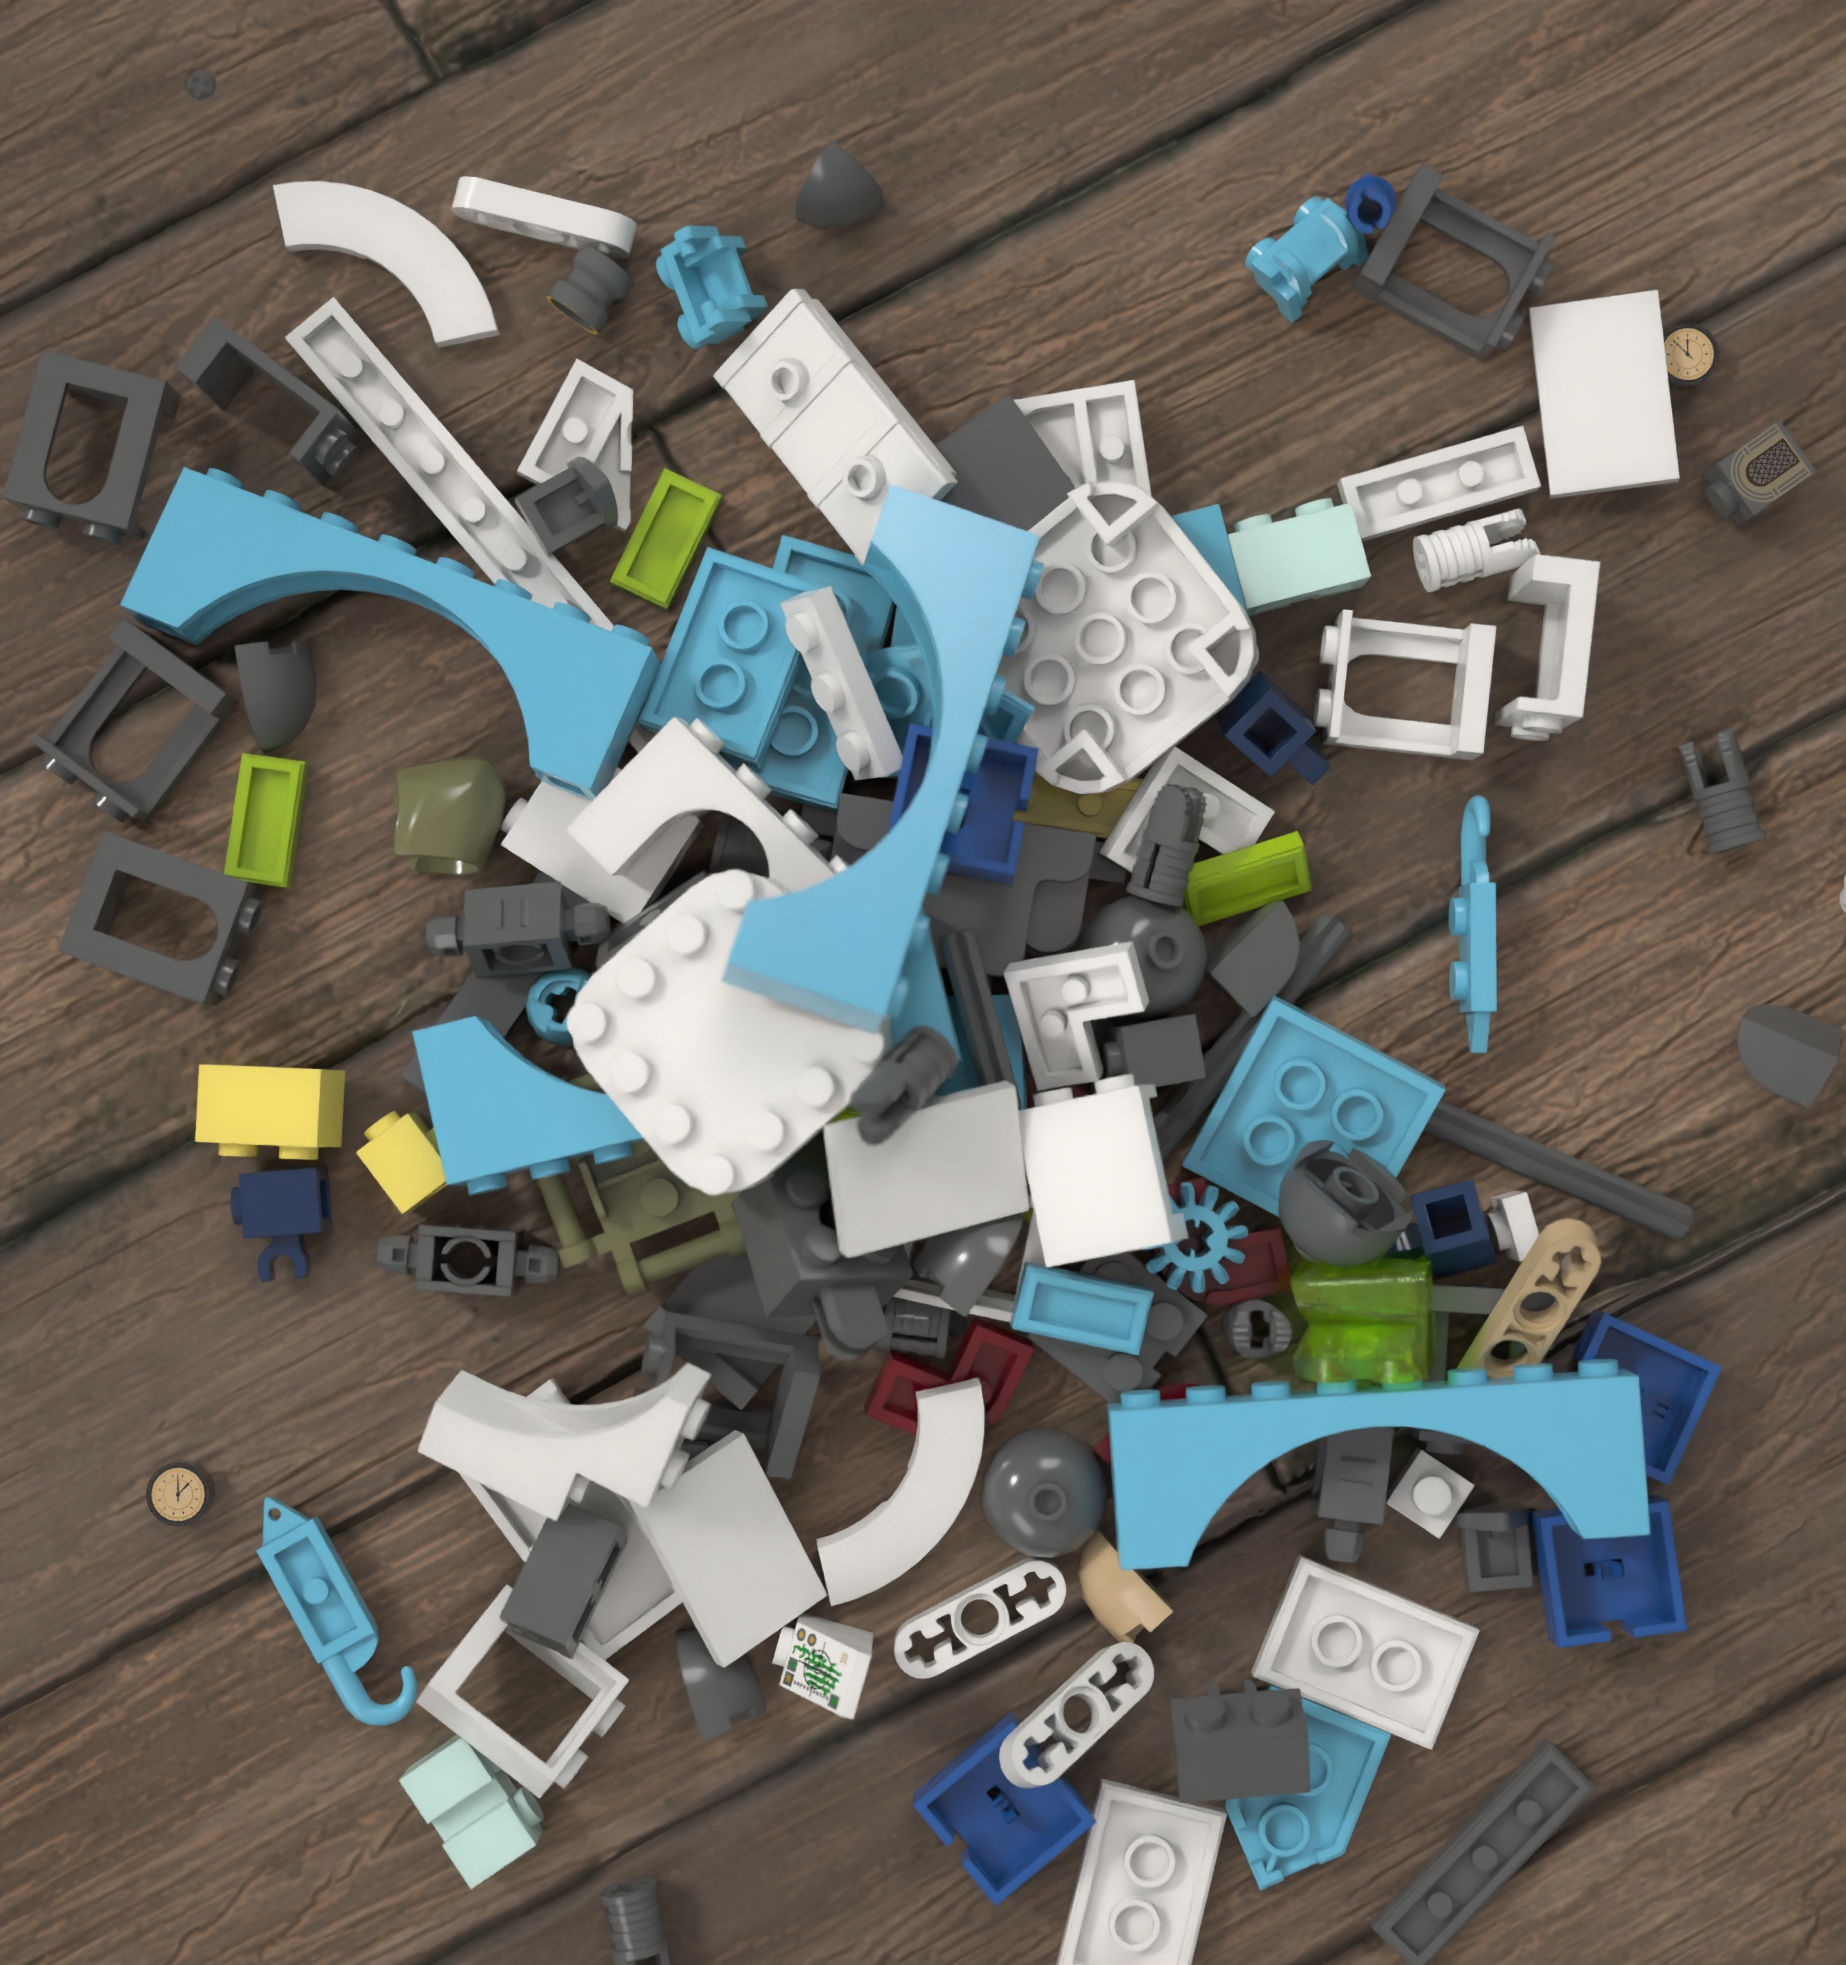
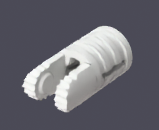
M1515 509L1467 522L1463 526L1450 527L1449 530H1439L1431 535L1424 534L1414 537V559L1424 588L1428 592L1439 590L1443 586L1456 585L1457 582L1471 581L1475 577L1483 578L1521 567L1533 555H1540L1536 542L1532 539L1527 540V538L1490 547V544L1501 542L1503 539L1508 540V538L1515 537L1516 534L1521 533L1520 531L1525 529L1524 526L1527 523L1522 510Z

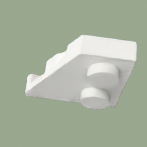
M576 359L516 474L539 485L568 469L567 462L578 456L590 460L610 481L618 510V524L614 527L625 533L631 522L630 473L632 471L631 422L633 420V389Z
M1134 380L1014 400L1075 488L1087 482L1120 481L1136 487L1139 486L1152 497Z

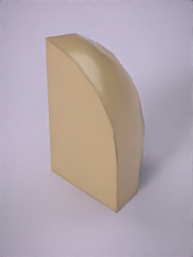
M1097 1529L1095 1535L1084 1546L1078 1575L1082 1597L1095 1618L1119 1643H1133L1136 1639L1135 1636L1142 1629L1146 1628L1151 1632L1173 1613L1169 1602L1138 1569L1121 1570L1117 1548Z

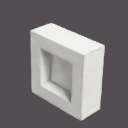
M1511 1191L1490 1197L1494 1212L1487 1214L1486 1219L1492 1242L1497 1251L1505 1249L1508 1259L1521 1262L1525 1259L1539 1236L1527 1192Z
M1417 1447L1388 1490L1386 1504L1440 1539L1475 1485Z

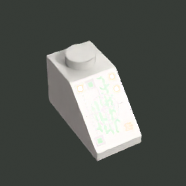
M800 1614L795 1629L787 1626L782 1627L772 1661L773 1664L784 1667L780 1686L839 1716L853 1720L872 1656L873 1633L810 1614Z

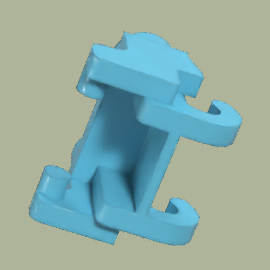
M1313 197L1306 201L1295 214L1293 228L1277 241L1271 237L1262 239L1250 250L1246 257L1245 265L1254 274L1256 283L1276 301L1279 311L1291 323H1294L1302 316L1301 308L1308 303L1306 298L1312 294L1310 286L1331 268L1338 264L1345 271L1352 264L1360 267L1369 258L1365 235L1353 226L1349 220L1348 213L1329 198L1323 201L1320 197Z
M686 226L674 233V242L660 249L662 255L656 261L657 272L662 282L668 288L676 291L684 313L678 319V328L682 338L690 347L700 349L707 344H719L745 331L744 325L762 316L769 310L763 295H753L745 275L740 257L747 252V248L742 237L721 236L717 227Z

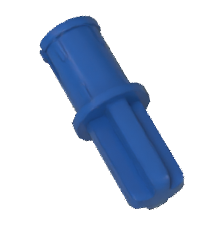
M1372 173L1364 174L1353 182L1347 191L1345 199L1346 212L1353 226L1359 231L1369 234L1374 233V227L1379 226L1380 230L1383 229L1395 211L1397 202L1395 190L1386 179L1374 176Z

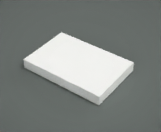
M1658 290L1529 308L1550 499L1678 482L1680 477Z
M1007 1081L926 1100L902 1127L895 1131L894 1135L884 1141L883 1144H878L875 1147L874 1145L867 1146V1142H862V1138L859 1136L857 1125L861 1116L823 1125L839 1251L848 1258L1029 1210L1016 1087Z
M734 1430L689 1460L675 1487L670 1490L661 1486L647 1508L632 1500L629 1501L714 1662L723 1668L828 1595L744 1433Z
M1298 1554L1251 1673L1253 1677L1283 1689L1300 1688L1301 1696L1432 1750L1480 1630L1471 1624Z
M1101 1778L1093 1809L1096 1823L1088 1830L1056 1965H1191L1227 1812L1224 1808L1200 1802L1180 1803L1179 1797Z

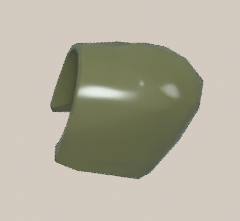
M479 755L446 758L397 770L395 775L397 788L393 793L394 805L399 812L395 832L394 853L401 857L411 858L409 863L411 871L447 875H464L484 871L502 826L507 800L503 780L490 759Z

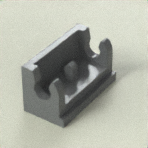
M570 1503L557 1522L547 1517L499 1616L501 1621L513 1626L512 1632L556 1651L560 1655L573 1659L627 1543L622 1526Z

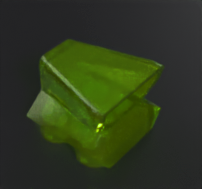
M1305 1257L1301 1259L1291 1277V1284L1298 1309L1309 1325L1293 1356L1296 1378H1303L1316 1383H1340L1353 1379H1370L1379 1383L1403 1384L1419 1380H1429L1437 1356V1322L1433 1303L1431 1261L1380 1258L1364 1266L1343 1268L1324 1263H1314Z

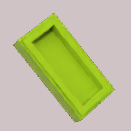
M664 468L610 580L611 585L669 612L723 500L722 495Z
M242 753L224 874L248 883L291 889L309 769L308 763Z
M1298 831L1195 863L1193 870L1190 871L1189 884L1183 895L1185 897L1183 907L1194 917L1198 926L1268 905L1272 902L1312 891L1305 847Z

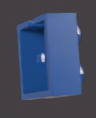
M912 723L909 725L888 834L910 808L922 786L930 757L933 727ZM988 738L976 774L964 771L958 793L969 796L962 820H965L964 826L959 828L956 834L945 831L938 853L949 856L945 872L1012 885L1024 822L1015 821L1013 830H1011L1015 809L1027 810L1039 748Z
M1593 1309L1572 1358L1579 1361L1618 1360L1619 1369H1626L1639 1376L1646 1475L1669 1485L1722 1367L1611 1315Z
M1657 1494L1647 1496L1650 1535L1583 1539L1570 1528L1559 1508L1530 1512L1548 1639L1558 1648L1612 1641L1610 1630L1600 1622L1621 1619L1623 1630L1634 1638L1687 1630L1668 1500ZM1621 1559V1563H1618L1614 1560ZM1592 1563L1593 1575H1585L1584 1564Z
M1012 1711L913 1793V1806L947 1847L955 1841V1829L969 1845L961 1852L962 1866L995 1906L1000 1904L1096 1823L1094 1811L1063 1773L1052 1783L1034 1788L1018 1787L1006 1778L1000 1765V1748L1005 1738L1021 1724ZM1039 1744L1024 1745L1028 1751L1027 1757L1022 1761L1025 1768L1040 1767L1042 1769L1037 1759L1044 1750ZM997 1785L1001 1792L994 1798H991L987 1792Z

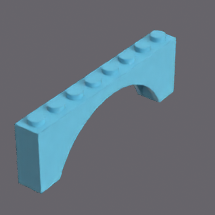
M183 467L120 604L140 624L193 645H198L217 628L242 613L280 598L307 592L327 590L367 591L393 596L418 604L440 614L465 630L482 644L502 666L515 691L523 713L529 742L530 767L542 782L593 801L611 782L661 665L653 648L648 646L650 640L645 635L622 625H614L611 632L590 624L591 617L587 613L566 603L556 602L553 609L531 601L533 595L529 591L506 580L498 579L495 586L473 579L475 573L470 568L452 559L439 557L435 564L416 557L417 551L415 548L395 537L382 534L379 541H375L357 534L359 528L355 524L338 515L324 512L321 519L302 513L300 512L302 507L299 503L281 493L266 490L264 496L261 497L243 490L245 485L242 481L221 470L209 468L207 474L204 475Z
M890 484L863 568L884 588L898 606L913 632L928 674L932 698L933 732L930 757L922 786L910 808L894 829L873 850L852 866L823 882L800 891L778 897L749 900L721 982L874 1034L877 1033L885 1015L898 1017L910 979L898 974L905 953L918 955L930 917L918 914L925 891L937 895L949 861V856L938 853L945 831L953 834L957 833L969 796L958 793L964 771L976 774L988 740L987 736L977 733L982 714L984 712L994 716L997 711L1007 678L996 675V671L1002 654L1013 658L1026 620L1014 615L1020 597L1032 600L1042 573L1044 563L1033 559L1040 538L1039 535Z
M920 906L918 914L927 916L924 907ZM928 924L918 955L905 953L898 974L910 979L898 1017L889 1019L892 1036L891 1050L913 1027L919 1025L927 1026L938 1031L950 1042L957 1054L959 1065L963 1064L930 925ZM473 1016L413 1031L447 1185H467L469 1195L481 1194L507 1187L505 1175L530 1169L532 1180L547 1178L571 1171L568 1161L570 1159L593 1154L595 1164H603L634 1156L631 1144L646 1141L608 1094L593 1092L572 1085L546 1072L525 1058L508 1043L487 1019Z
M1591 1359L1578 1362L1579 1372L1553 1374L1552 1364L1533 1363L1513 1366V1376L1487 1378L1486 1368H1459L1447 1371L1448 1381L1422 1382L1421 1373L1400 1372L1382 1375V1385L1356 1387L1355 1377H1328L1316 1380L1317 1390L1291 1391V1384L1288 1381H1267L1251 1384L1252 1394L1226 1396L1225 1386L1219 1385L1186 1388V1399L1160 1400L1159 1390L1122 1392L1121 1403L1107 1404L1117 1554L1121 1570L1187 1566L1200 1536L1214 1514L1246 1479L1263 1466L1293 1448L1320 1437L1347 1430L1375 1426H1406L1432 1429L1460 1436L1488 1447L1513 1461L1540 1484L1558 1506L1570 1528L1583 1539L1650 1535L1639 1376L1626 1369H1619L1618 1360Z

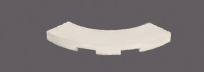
M311 181L273 185L285 246L289 252L303 250L338 251L362 259L367 258L382 266L396 276L419 302L431 326L438 348L500 335L487 295L468 261L435 225L416 211L372 190L348 184Z
M978 1378L915 1392L918 1406L916 1441L908 1463V1471L897 1490L888 1501L882 1502L862 1520L835 1534L816 1539L831 1606L862 1597L900 1577L917 1564L941 1540L955 1521L975 1481L982 1454L984 1404L981 1384Z

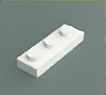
M1519 426L1344 477L1338 481L1337 486L1343 505L1352 503L1363 542L1537 491L1541 484L1524 428Z
M832 587L803 592L781 602L780 605L786 617L785 627L792 645L802 654L812 678V694L817 704L828 715L837 737V752L843 764L851 770L855 780L886 777L900 770L903 760L902 753Z

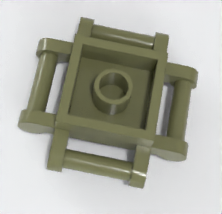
M590 1073L570 1081L567 1076L560 1077V1079L572 1085L593 1092L607 1094ZM647 1141L631 1144L634 1156L613 1162L595 1164L593 1154L576 1158L605 1232L592 1238H586L563 1175L559 1174L537 1179L563 1249L557 1251L563 1268L566 1269L612 1251L621 1281L630 1299L649 1292L648 1285L718 1257L730 1254L731 1258L734 1259L747 1254L732 1203L742 1191L710 1195L701 1189L691 1187L669 1169ZM714 1211L719 1223V1230L638 1260L633 1242Z

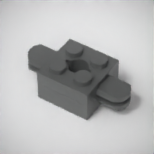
M822 1130L773 1173V1177L753 1188L742 1190L732 1203L766 1318L816 1315L826 1351L840 1360L855 1361L862 1359L888 1333L882 1308L914 1274L904 1243L849 1258L839 1251L824 1130Z

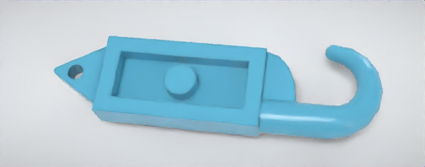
M1481 795L1473 796L1466 804L1461 829V886L1459 887V898H1451L1449 905L1451 936H1459V961L1451 962L1449 989L1451 999L1460 1000V1013H1466L1470 1053H1487L1490 1014L1497 1011L1496 883H1489V872L1486 864V837L1490 834V807L1487 799Z
M268 1496L264 1499L263 1546L256 1551L318 1664H322L342 1703L355 1719L374 1726H387L400 1721L411 1711L417 1698L418 1681L413 1669L410 1666H404L401 1669L403 1688L397 1700L386 1705L377 1704L371 1700L356 1671L364 1666L377 1650L380 1640L377 1623L319 1517L316 1516L310 1519L275 1497ZM273 1508L280 1510L281 1517L279 1519L272 1516Z

